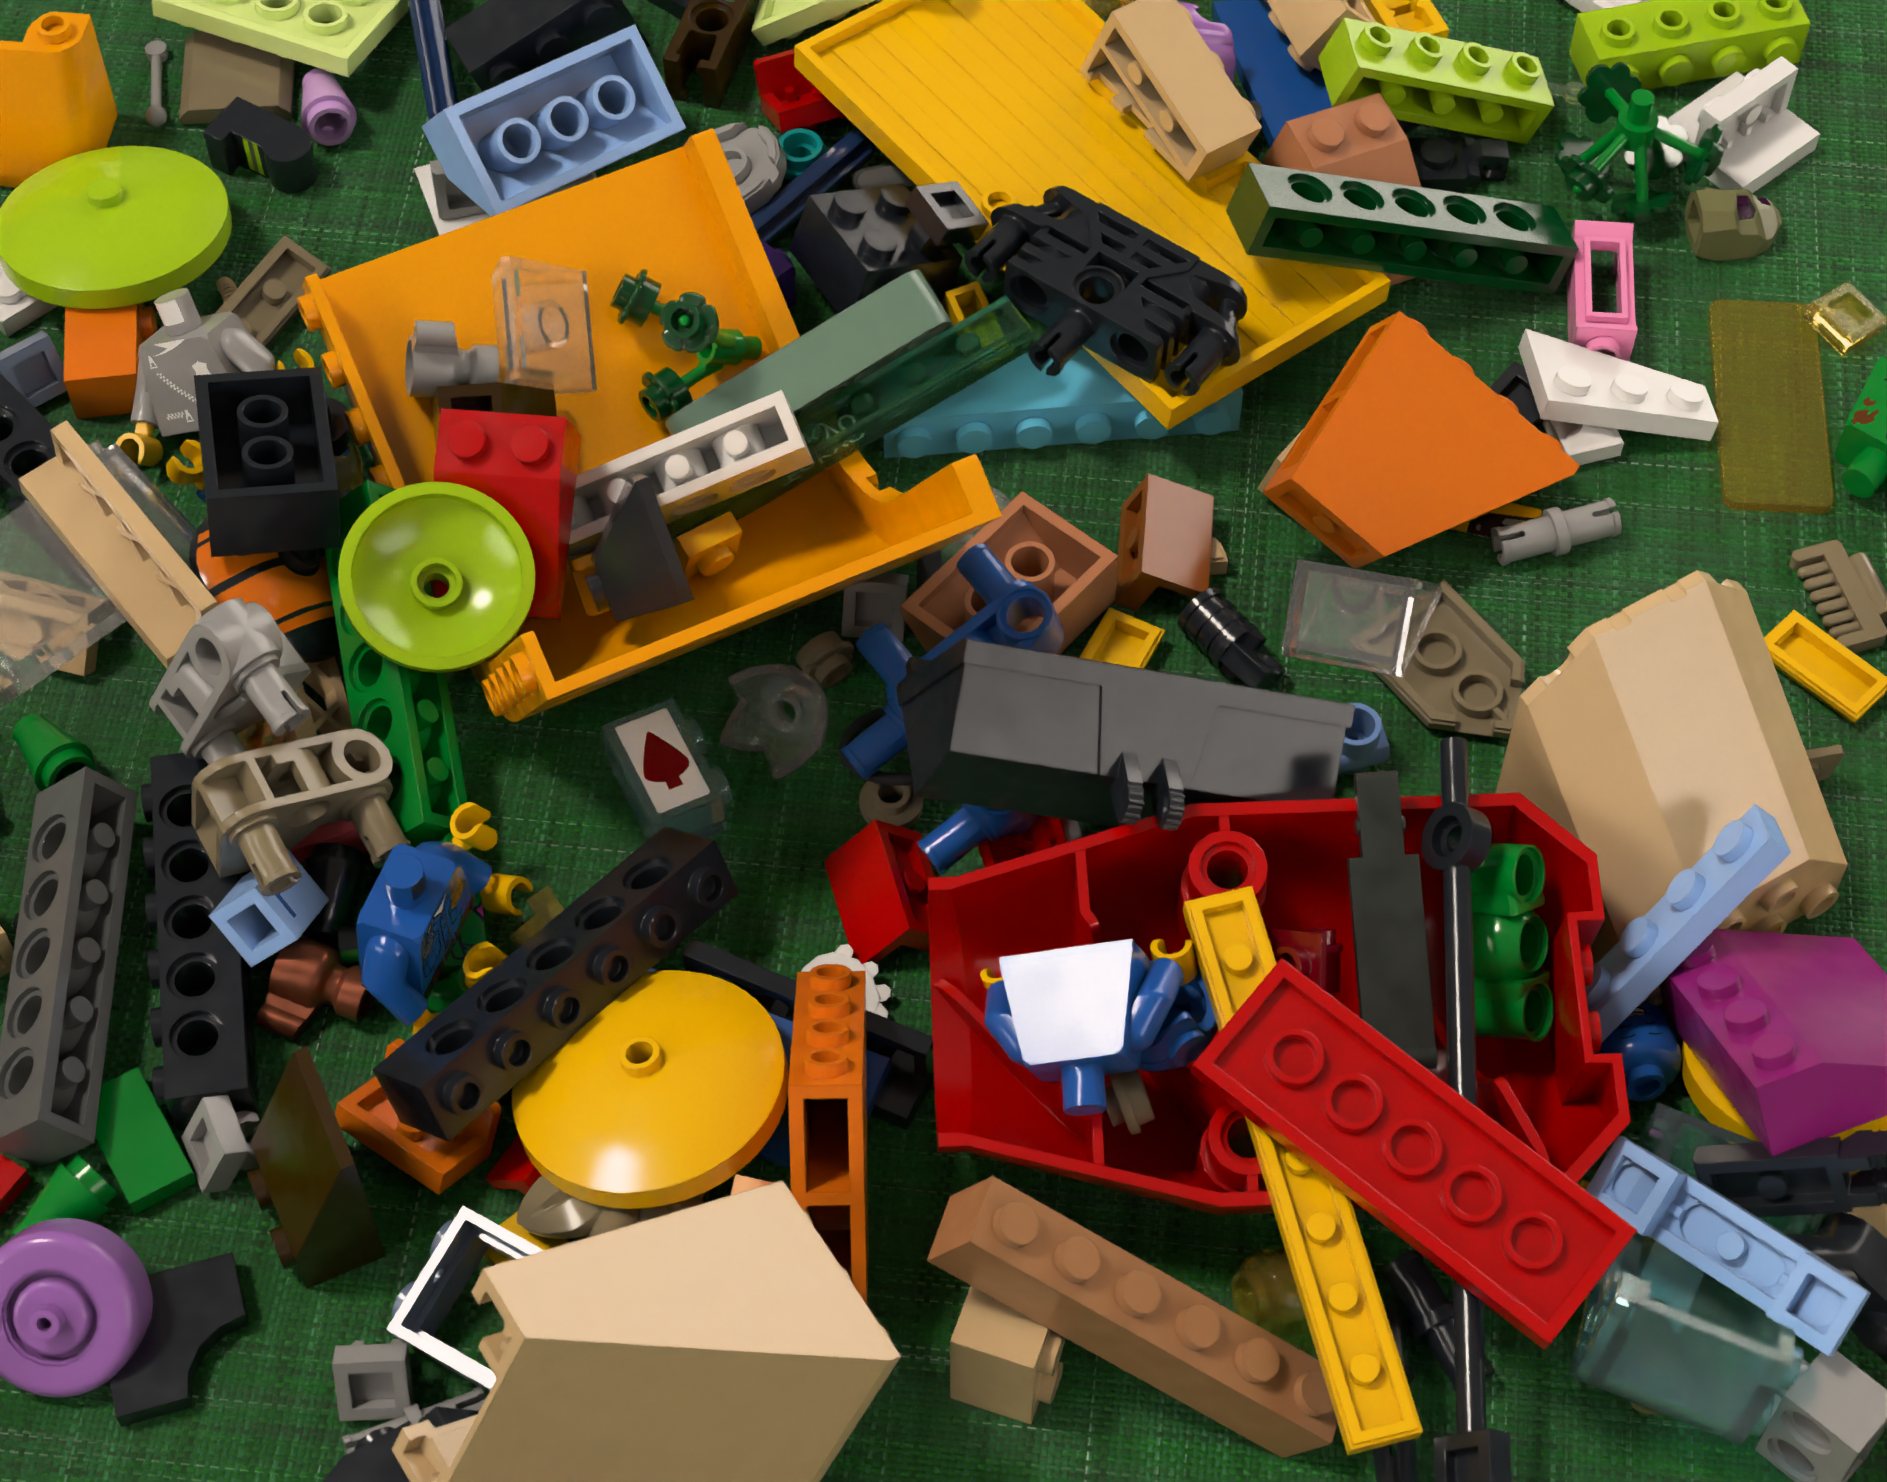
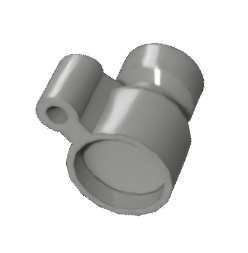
M415 320L413 335L408 337L406 347L405 383L408 397L432 398L438 386L498 382L499 352L497 345L474 344L469 350H463L458 347L454 322Z

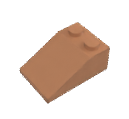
M1380 93L1286 121L1263 159L1264 165L1421 187L1408 138ZM1383 273L1391 280L1390 286L1416 278L1414 276Z

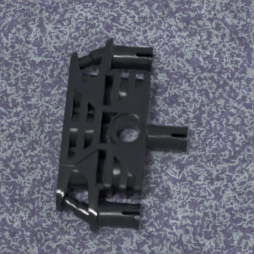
M1055 186L1049 188L1044 193L1043 204L1038 206H1023L1015 203L996 208L990 216L992 229L965 253V264L976 278L987 266L989 267L982 275V281L984 282L995 280L1000 271L1006 266L1004 300L1050 327L1028 350L1031 362L1040 371L1051 359L1053 360L1052 364L1046 369V374L1049 376L1058 375L1067 362L1084 346L1150 384L1159 376L1160 370H1164L1168 384L1175 391L1188 378L1190 381L1182 389V395L1192 396L1199 391L1201 385L1220 364L1232 366L1240 358L1241 341L1237 334L1238 321L1247 312L1248 302L1243 288L1237 281L1200 260L1199 256L1103 203H1097L1069 187ZM1172 356L1176 357V359L1171 362Z

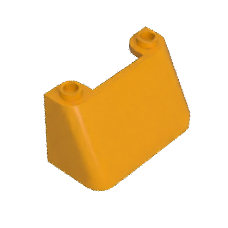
M48 12L31 23L26 31L23 42L0 40V187L16 188L34 173L57 161L87 151L106 148L118 111L91 15Z

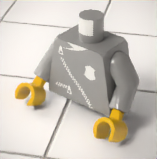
M187 288L173 290L154 301L164 326L139 345L137 383L130 423L136 426L135 433L123 434L116 441L114 456L119 464L134 466L138 460L139 465L152 467L161 461L163 447L160 441L153 437V430L155 429L160 430L162 437L199 431L194 375L275 370L273 354L246 330L238 315L227 311L200 317Z

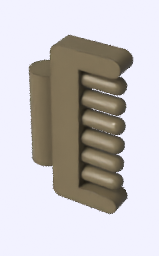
M1831 540L1794 550L1789 566L1792 570L1797 571L1799 578L1806 579L1803 583L1805 590H1816L1811 592L1809 597L1813 603L1822 602L1816 606V612L1819 615L1829 614L1822 619L1825 627H1832L1828 634L1853 653L1884 645L1887 637V628L1885 626L1887 624V591L1867 554L1860 552L1849 557L1839 540Z

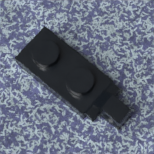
M1469 137L1408 138L1420 184L1423 188L1465 193L1466 187L1477 185L1480 181H1505L1509 163L1507 141L1481 138L1475 141L1474 138Z

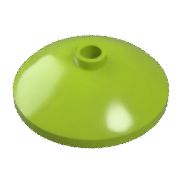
M435 481L421 482L398 488L384 495L371 504L358 517L351 527L341 550L338 569L339 593L346 616L360 638L379 655L395 664L412 670L433 673L454 672L476 666L490 659L506 647L517 635L527 618L532 604L535 589V565L532 550L522 528L514 517L494 499L480 491L460 484ZM432 580H440L447 585L449 590L444 596L434 598L425 592L424 587Z

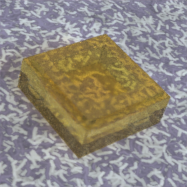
M1849 281L1811 302L1802 316L1842 356L1880 334L1887 324V318Z

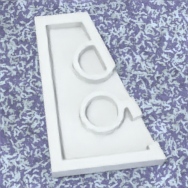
M1525 328L1518 349L1541 419L1711 441L1719 421L1705 386L1601 352L1591 351L1588 348Z

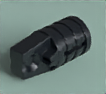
M1212 587L1204 590L1192 599L1180 614L1177 622L1179 629L1184 634L1189 635V638L1197 646H1200L1201 651L1207 657L1212 658L1214 665L1229 679L1237 680L1240 678L1249 687L1269 690L1276 685L1285 673L1282 665L1264 646L1267 638L1253 623H1249L1248 618L1242 612H1238L1237 607L1230 600L1226 599L1225 594L1219 588Z

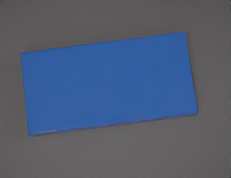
M1222 0L1212 2L1213 21L1225 23L1231 29L1236 55L1235 70L1248 100L1255 101L1262 107V118L1258 122L1262 126L1261 129L1270 148L1286 121L1332 107L1322 71L1314 68L1309 72L1291 57L1287 49L1291 45L1289 38L1279 31L1269 19L1268 14L1272 11L1269 3L1264 0Z

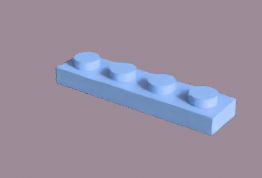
M1754 804L1739 820L1728 823L1717 835L1714 845L1692 868L1685 869L1677 874L1668 886L1666 894L1644 916L1632 920L1624 929L1619 942L1598 963L1593 964V981L1591 986H1585L1588 1010H1597L1600 1017L1601 1043L1791 853L1776 819L1758 805Z

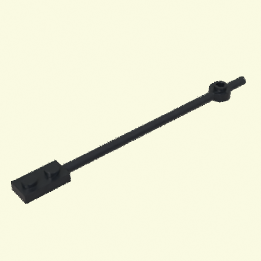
M1450 737L1440 741L1441 806L1430 815L1424 826L1421 837V851L1424 860L1430 867L1443 872L1448 1085L1478 1108L1471 873L1477 870L1486 859L1491 847L1492 831L1486 815L1477 809L1469 807L1468 742L1463 738ZM1453 1279L1457 1434L1434 1438L1435 1482H1512L1510 1433L1487 1428L1483 1302Z

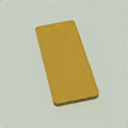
M1714 300L1708 310V327L1715 414L1719 421L1716 430L1723 504L1733 510L1827 513L1831 509L1834 495L1815 310L1812 306L1805 303Z

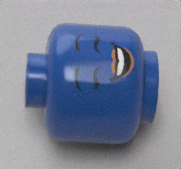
M1644 1001L1601 1043L1600 1052L1593 1053H1622L1627 1097L1634 1101H1648L1661 1095L1676 1080L1682 1068L1681 1050L1668 1016L1658 1006Z

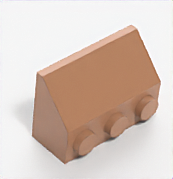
M1021 491L1001 510L1002 517L985 525L900 605V614L928 653L986 607V602L957 569L958 560L968 549L979 543H984L1016 580L1024 579L1025 581H1030L1035 587L1040 588L1048 595L1063 626L1064 639L1060 649L1055 653L1061 654L1115 601L1118 555ZM1028 617L1018 625L1016 631L1022 633L1031 632L1039 627L1044 617Z

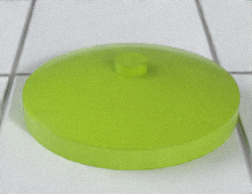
M117 146L76 154L34 173L16 187L0 207V263L7 277L19 289L38 300L50 304L76 309H110L150 301L195 280L222 254L232 229V215L227 193L222 181L208 166L195 158L177 151L150 146Z

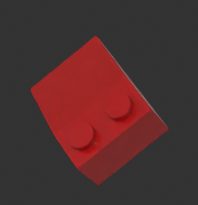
M441 408L434 462V481L460 484L480 491L498 502L514 517L529 542L535 565V589L527 618L561 621L581 443L580 433L567 417ZM434 580V598H440L449 589L444 582Z

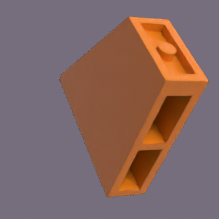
M1399 311L1368 329L1262 493L1353 569H1357L1570 477L1576 473L1580 465L1564 452L1558 440L1546 433H1542L1524 418L1511 400L1496 394L1475 376L1472 367L1467 362L1452 356L1433 340L1425 326Z
M823 964L812 968L810 972H797L788 1079L791 1193L800 1207L808 1213L813 1226L839 1265L847 1271L852 1284L868 1306L866 971H851L847 966L840 964Z

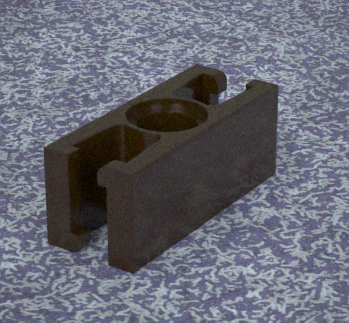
M690 0L663 56L665 86L672 99L678 101H685L687 99L689 88L684 87V84L692 71L696 70V73L702 76L704 106L715 109L720 108L753 36L751 30L759 0H734L733 2L725 0Z

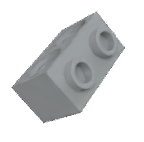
M1838 1351L1835 1352L1833 1357L1821 1352L1811 1364L1799 1357L1780 1378L1773 1389V1392L1776 1394L1758 1417L1767 1428L1758 1442L1755 1451L1794 1482H1847L1869 1456L1887 1426V1390Z

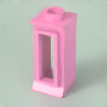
M1575 220L1571 236L1579 250L1566 272L1568 342L1588 348L1591 351L1601 352L1630 361L1638 331L1635 321L1633 268L1634 223ZM1591 250L1614 252L1612 272L1616 276L1617 313L1592 312Z

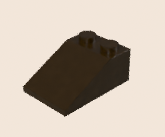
M304 1047L294 1051L251 1141V1146L260 1168L248 1172L247 1175L261 1211L275 1207L282 1225L269 1230L283 1269L298 1265L306 1288H310L381 1259L386 1255L355 1163L309 1049Z

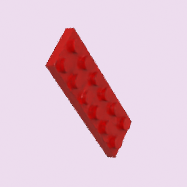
M1283 958L1279 960L1192 1064L1190 1073L1544 1350L1551 1344L1637 1232V1229Z

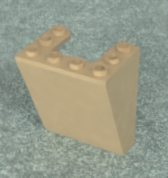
M781 1180L483 1268L471 1293L479 1305L493 1301L504 1319L503 1331L483 1337L478 1346L495 1374L496 1381L478 1414L437 1428L429 1420L404 1427L391 1450L410 1482H820L901 1358V1355L893 1345L886 1329L879 1324L852 1284L847 1271L839 1265L813 1226L808 1213L800 1207L784 1181Z

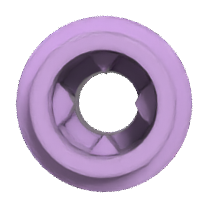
M320 68L309 71L302 80V128L309 133L312 139L322 145L340 144L347 140L353 132L357 122L356 109L332 73Z

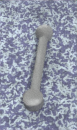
M155 40L145 46L147 59L151 62V106L145 112V119L149 125L159 127L167 120V112L162 107V62L168 58L169 53L166 43Z

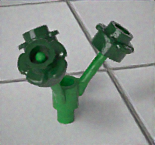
M641 269L636 277L625 273L615 291L610 306L620 310L617 322L622 325L626 320L642 327L649 313L660 317V324L664 326L662 339L669 348L677 352L684 349L688 353H696L699 359V365L681 378L669 367H664L654 375L651 372H646L642 375V384L645 388L638 393L639 401L643 409L654 421L661 422L662 420L667 421L677 411L693 402L689 388L703 378L722 370L724 365H739L742 360L759 359L762 353V343L759 337L744 336L738 329L719 328L716 309L712 305H707L706 298L701 294L686 292L680 295L679 300H671L666 305L656 301L661 283L647 277L648 270Z

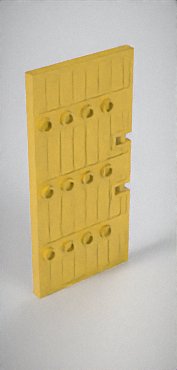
M883 0L794 45V67L917 186L957 181L989 222L979 240L974 241L976 244L992 229L990 216L996 208L1015 203L1023 206H1038L1043 204V196L1046 190L1055 186H1066L1097 203H1103L1199 256L1200 260L1237 281L1243 288L1248 302L1245 316L1238 321L1237 334L1241 341L1240 358L1232 366L1220 364L1205 380L1195 395H1182V389L1190 381L1188 378L1175 391L1168 384L1164 370H1160L1159 376L1150 384L1082 346L1167 430L1387 301L1391 280L1382 272L1247 255L1226 209L1248 162L1262 163L1250 152L1246 151L1242 157L1188 182L1144 138L1145 130L1149 128L1132 111L1122 115L1111 104L1112 97L1116 95L1099 78L1089 82L1079 72L1106 23L1082 0ZM1172 356L1171 362L1174 361L1176 357Z

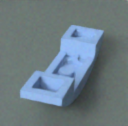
M1619 1135L1586 1189L1587 1192L1636 1228L1639 1234L1653 1238L1766 1312L1765 1315L1827 1356L1833 1357L1871 1294L1841 1271L1776 1228L1623 1136Z

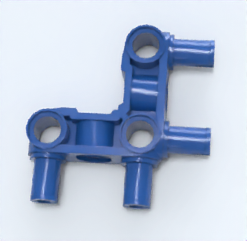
M979 543L968 549L957 562V569L986 602L987 606L920 659L931 661L963 638L1055 654L1060 649L1064 639L1063 626L1050 598L1044 591L1035 587L1030 581H1025L1024 579L1016 580L984 543ZM1032 616L1044 617L1037 629L1025 633L1016 631L1018 625L1024 619ZM878 623L867 629L856 643L860 653L887 684L885 688L887 705L882 708L885 715L848 745L840 749L865 781L908 747L902 707L898 704L896 688L898 683L907 678L905 666L908 658L914 656L885 623ZM961 803L963 807L925 838L917 842V844L943 875L950 867L988 838L993 842L996 839L1000 841L1006 835L1021 834L1029 830L1036 823L1039 815Z

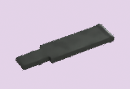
M1397 771L1354 773L1357 819L1354 820L1355 835L1359 837L1360 857L1348 858L1346 861L1359 1016L1426 1069H1437L1419 854L1405 855L1403 833L1406 831L1405 817L1401 815Z

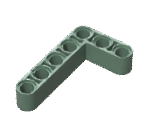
M920 269L912 270L894 279L673 414L665 422V425L672 436L780 390L783 391L796 420H799L904 355L908 362L933 361L957 344L958 339L951 319Z

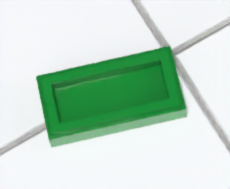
M136 1067L102 1084L95 1139L133 1213L136 1214L197 1183L183 1151L162 1111L157 1106L155 1098L139 1068Z

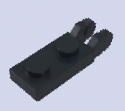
M1879 1129L1876 1132L1872 1130L1856 1131L1842 1141L1841 1137L1818 1138L1775 1156L1769 1153L1762 1142L1696 1146L1693 1166L1698 1181L1757 1217L1853 1212L1855 1207H1872L1887 1204V1130L1881 1131ZM1850 1171H1859L1853 1176L1850 1175Z

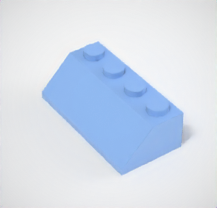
M635 24L445 108L421 126L448 180L491 217L522 206L686 129Z

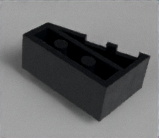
M488 0L444 29L445 34L466 69L482 92L634 24L646 47H650V44L622 0Z

